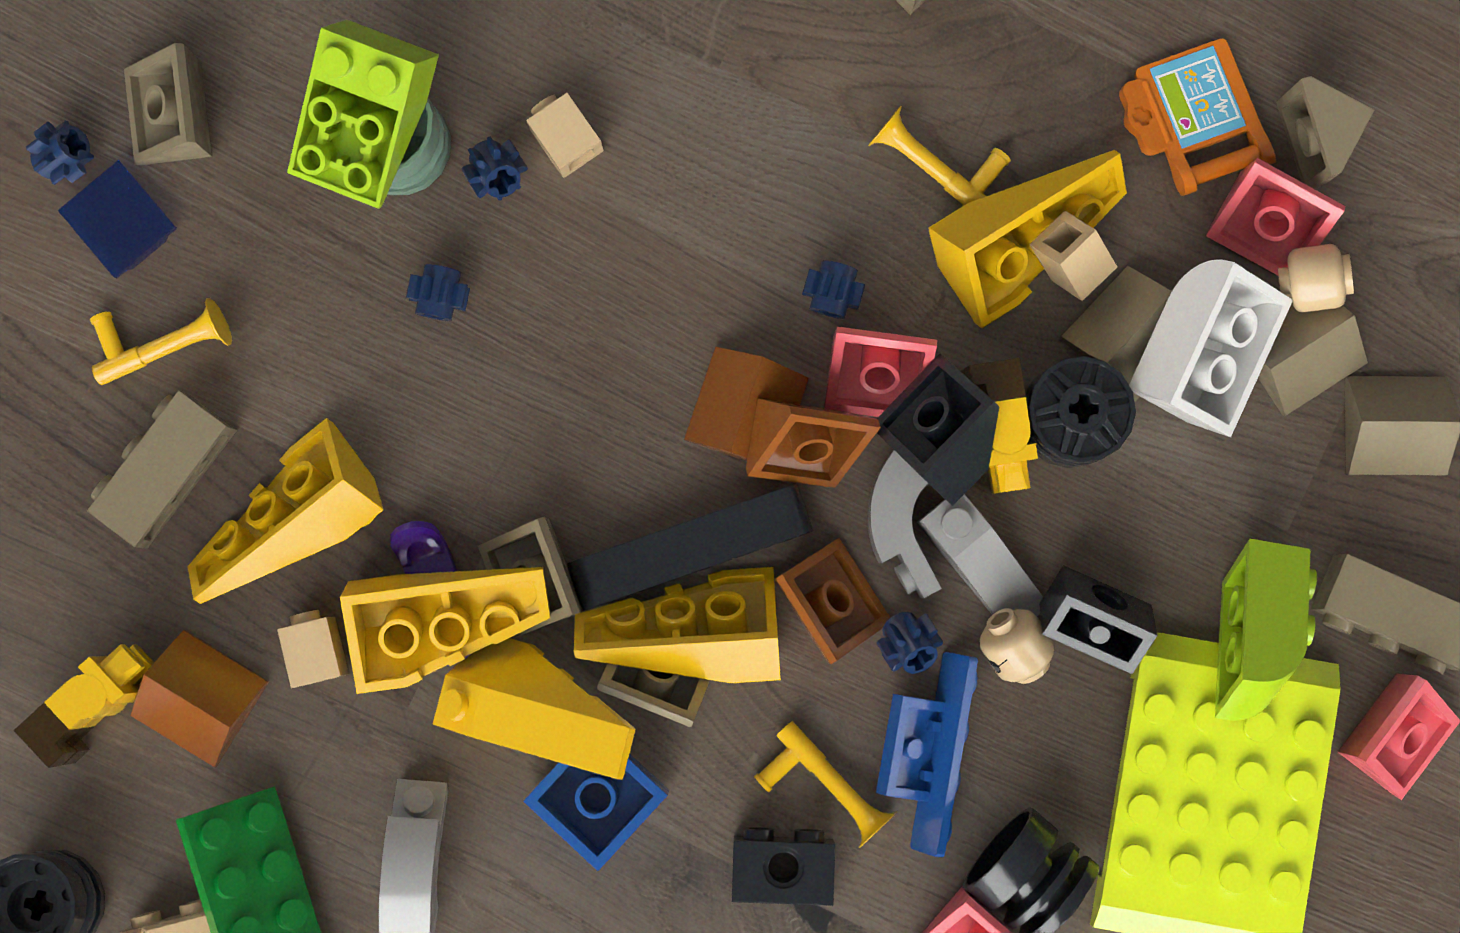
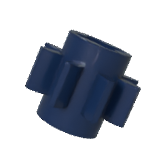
M65 120L56 128L48 121L34 131L36 139L26 146V150L31 153L30 159L34 171L44 178L51 179L54 185L65 177L73 183L87 173L84 165L94 159V155L90 153V143L86 134L80 129L69 125V122Z
M490 136L487 137V140L468 149L470 164L463 166L462 172L468 182L471 183V187L479 198H482L488 192L489 195L496 197L499 201L503 197L511 195L516 189L521 188L520 173L528 170V167L510 139L501 145Z
M828 260L822 261L819 272L809 269L802 293L803 296L812 298L809 309L818 314L838 319H845L848 308L858 310L865 284L855 282L858 270L849 265Z
M425 264L422 276L410 274L406 298H409V301L417 302L415 314L436 320L452 321L454 309L466 311L470 288L466 284L459 283L461 272L444 266Z
M901 612L892 616L884 624L882 634L885 638L879 639L877 645L893 672L903 666L906 672L915 674L925 671L933 665L938 656L936 647L941 646L943 641L928 614L925 613L917 619L911 612Z

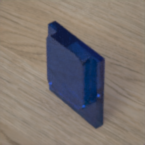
M120 160L115 162L58 210L116 279L127 270H132L163 245L167 241L168 236L177 229Z

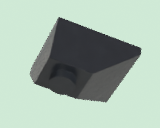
M939 354L877 418L881 427L877 434L953 506L989 469L999 406L944 356Z

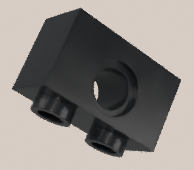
M1064 565L1039 603L1042 635L1130 674L1134 673L1158 636L1151 604Z
M746 827L744 828V836L734 835L732 902L834 905L835 842L833 839L824 838V830L795 829L794 837H774V829ZM787 852L797 859V868L791 876L780 878L770 872L768 868L769 862L777 853Z

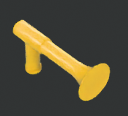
M902 106L893 113L868 145L883 143L894 147L940 183L944 190L963 206L986 197L984 192L1002 169L1011 162L1006 153L998 148H993L991 155L972 179L968 181L960 173L954 172L907 131L900 116Z
M207 298L204 312L195 321L140 347L135 346L124 351L112 321V313L102 312L90 318V322L95 327L107 359L92 365L93 375L100 385H104L141 369L154 360L202 340L217 339L229 346L232 344V336L228 323L215 301Z
M793 721L776 735L787 748L760 773L754 775L758 783L767 792H770L773 789L772 787L800 761L810 773L812 772L854 818L861 832L859 848L897 813V811L891 814L881 812L861 798L826 760V756Z

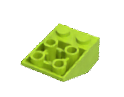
M350 20L322 27L287 173L375 208H381L427 103L439 54Z

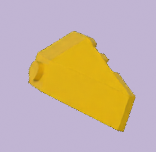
M1112 150L967 203L928 227L937 266L976 325L984 328L1020 305L1032 293L1028 285L1044 268L1030 244L1064 211L1094 228L1127 194L1121 154Z
M328 418L324 419L285 452L279 459L285 465L267 487L259 483L249 494L253 500L237 522L234 520L226 521L187 566L192 595L195 601L200 604L340 543L348 539L361 527L370 524L384 510L375 478L335 424Z
M543 567L399 574L348 581L340 596L357 694L408 687L423 680L424 676L447 665L452 666L464 660L466 656L492 643L498 644L550 619L551 616Z
M774 568L722 570L709 574V582L683 589L680 583L665 587V595L640 602L635 598H628L575 614L574 657L726 683L781 680Z
M508 638L498 644L492 643L469 655L445 675L433 725L472 738L623 780L636 729L597 696L589 695L573 681L574 677L568 672L555 667L543 657L545 653L535 645L513 638Z

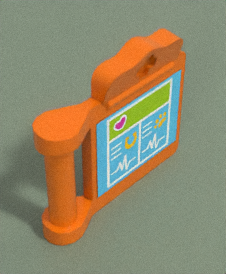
M1217 39L1139 67L1134 74L1135 80L1127 82L1119 92V97L1125 110L1124 126L1136 137L1140 150L1145 155L1152 156L1165 152L1175 186L1181 196L1196 192L1197 185L1244 169L1256 158L1269 165L1276 163L1272 144L1261 125L1228 42L1225 39ZM1241 134H1247L1248 147L1190 167L1184 156Z

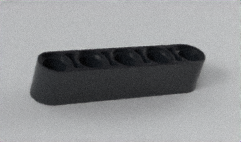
M798 484L588 555L567 563L582 610L585 611L791 540L814 530Z

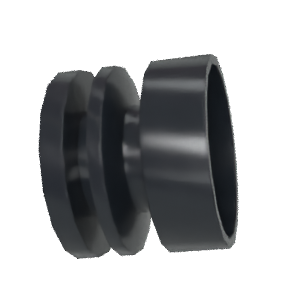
M1086 356L1064 359L1037 376L1025 391L1030 422V438L1027 445L1036 443L1038 457L1048 464L1065 468L1092 464L1120 449L1132 432L1136 415L1133 391L1122 373L1105 361ZM1079 399H1081L1082 407L1090 409L1091 415L1082 419L1081 423H1078V416L1076 414L1069 413V407L1077 403Z
M1028 807L1014 817L984 849L968 872L963 888L990 911L1002 906L1011 899L1012 901L1006 910L1003 923L1012 930L1021 926L1019 933H1054L1074 914L1084 900L1098 875L1099 865L1088 856L1077 859L1080 848L1071 842L1061 846L1051 854L1050 851L1058 836V829L1034 808Z
M42 850L32 853L14 854L0 860V933H96L104 915L105 890L98 872L85 858L67 850ZM46 895V901L53 903L52 911L49 910V906L42 904L43 896Z

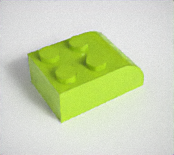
M1249 539L1222 581L1215 718L1238 721L1261 713L1301 664L1306 654L1307 646L1312 643L1315 633V616L1309 615V599L1313 597L1317 583V572L1315 569L1310 568L1311 549Z

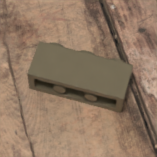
M179 390L174 397L168 395L158 404L152 414V419L155 422L144 436L139 434L130 441L121 456L125 460L114 476L111 474L105 476L91 494V498L95 501L88 508L87 512L133 547L148 548L237 431V429L193 396Z
M1349 554L1333 555L1311 607V610L1325 615L1322 621L1324 625L1350 635L1353 628L1371 635L1368 644L1397 655L1399 648L1417 656L1414 664L1436 674L1443 675L1445 669L1460 670V603Z

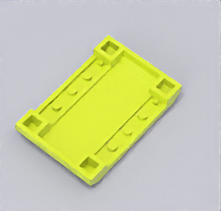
M1157 632L1158 636L1130 677L1134 679L1103 871L1102 876L1098 875L1090 925L1094 928L1122 933H1302L1341 690L1339 664L1303 658L1295 672L1261 713L1238 721L1215 718L1219 643Z

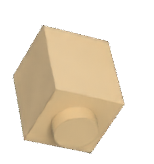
M565 93L558 99L555 95L543 99L532 108L531 113L533 116L526 120L530 131L563 178L604 151L601 140L568 93Z
M1064 211L1030 244L1051 281L1081 301L1117 268L1098 232L1067 211Z
M313 610L290 616L291 626L277 629L291 688L349 675L335 617L321 618L320 611Z

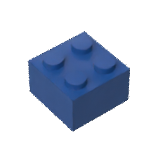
M629 753L623 780L558 763L523 802L590 865L599 871L668 796L669 789Z

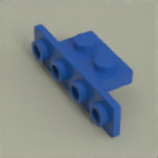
M944 652L942 656L935 700L893 694L876 793L884 796L918 800L910 847L913 850L934 857L945 856L947 842L952 834L951 817L955 793L960 786L961 776L959 770L963 746L969 734L968 717L972 694L976 689L978 680L976 672L978 659L950 652Z

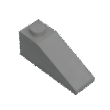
M965 494L953 506L946 499H943L916 522L992 615L1005 608L1031 610L1036 616L1040 614L1039 603L1043 596L991 525Z

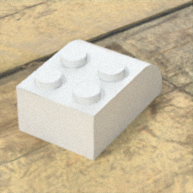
M1210 260L1199 264L1187 272L1172 290L1129 384L1133 393L1187 423L1231 437L1293 300L1235 262Z

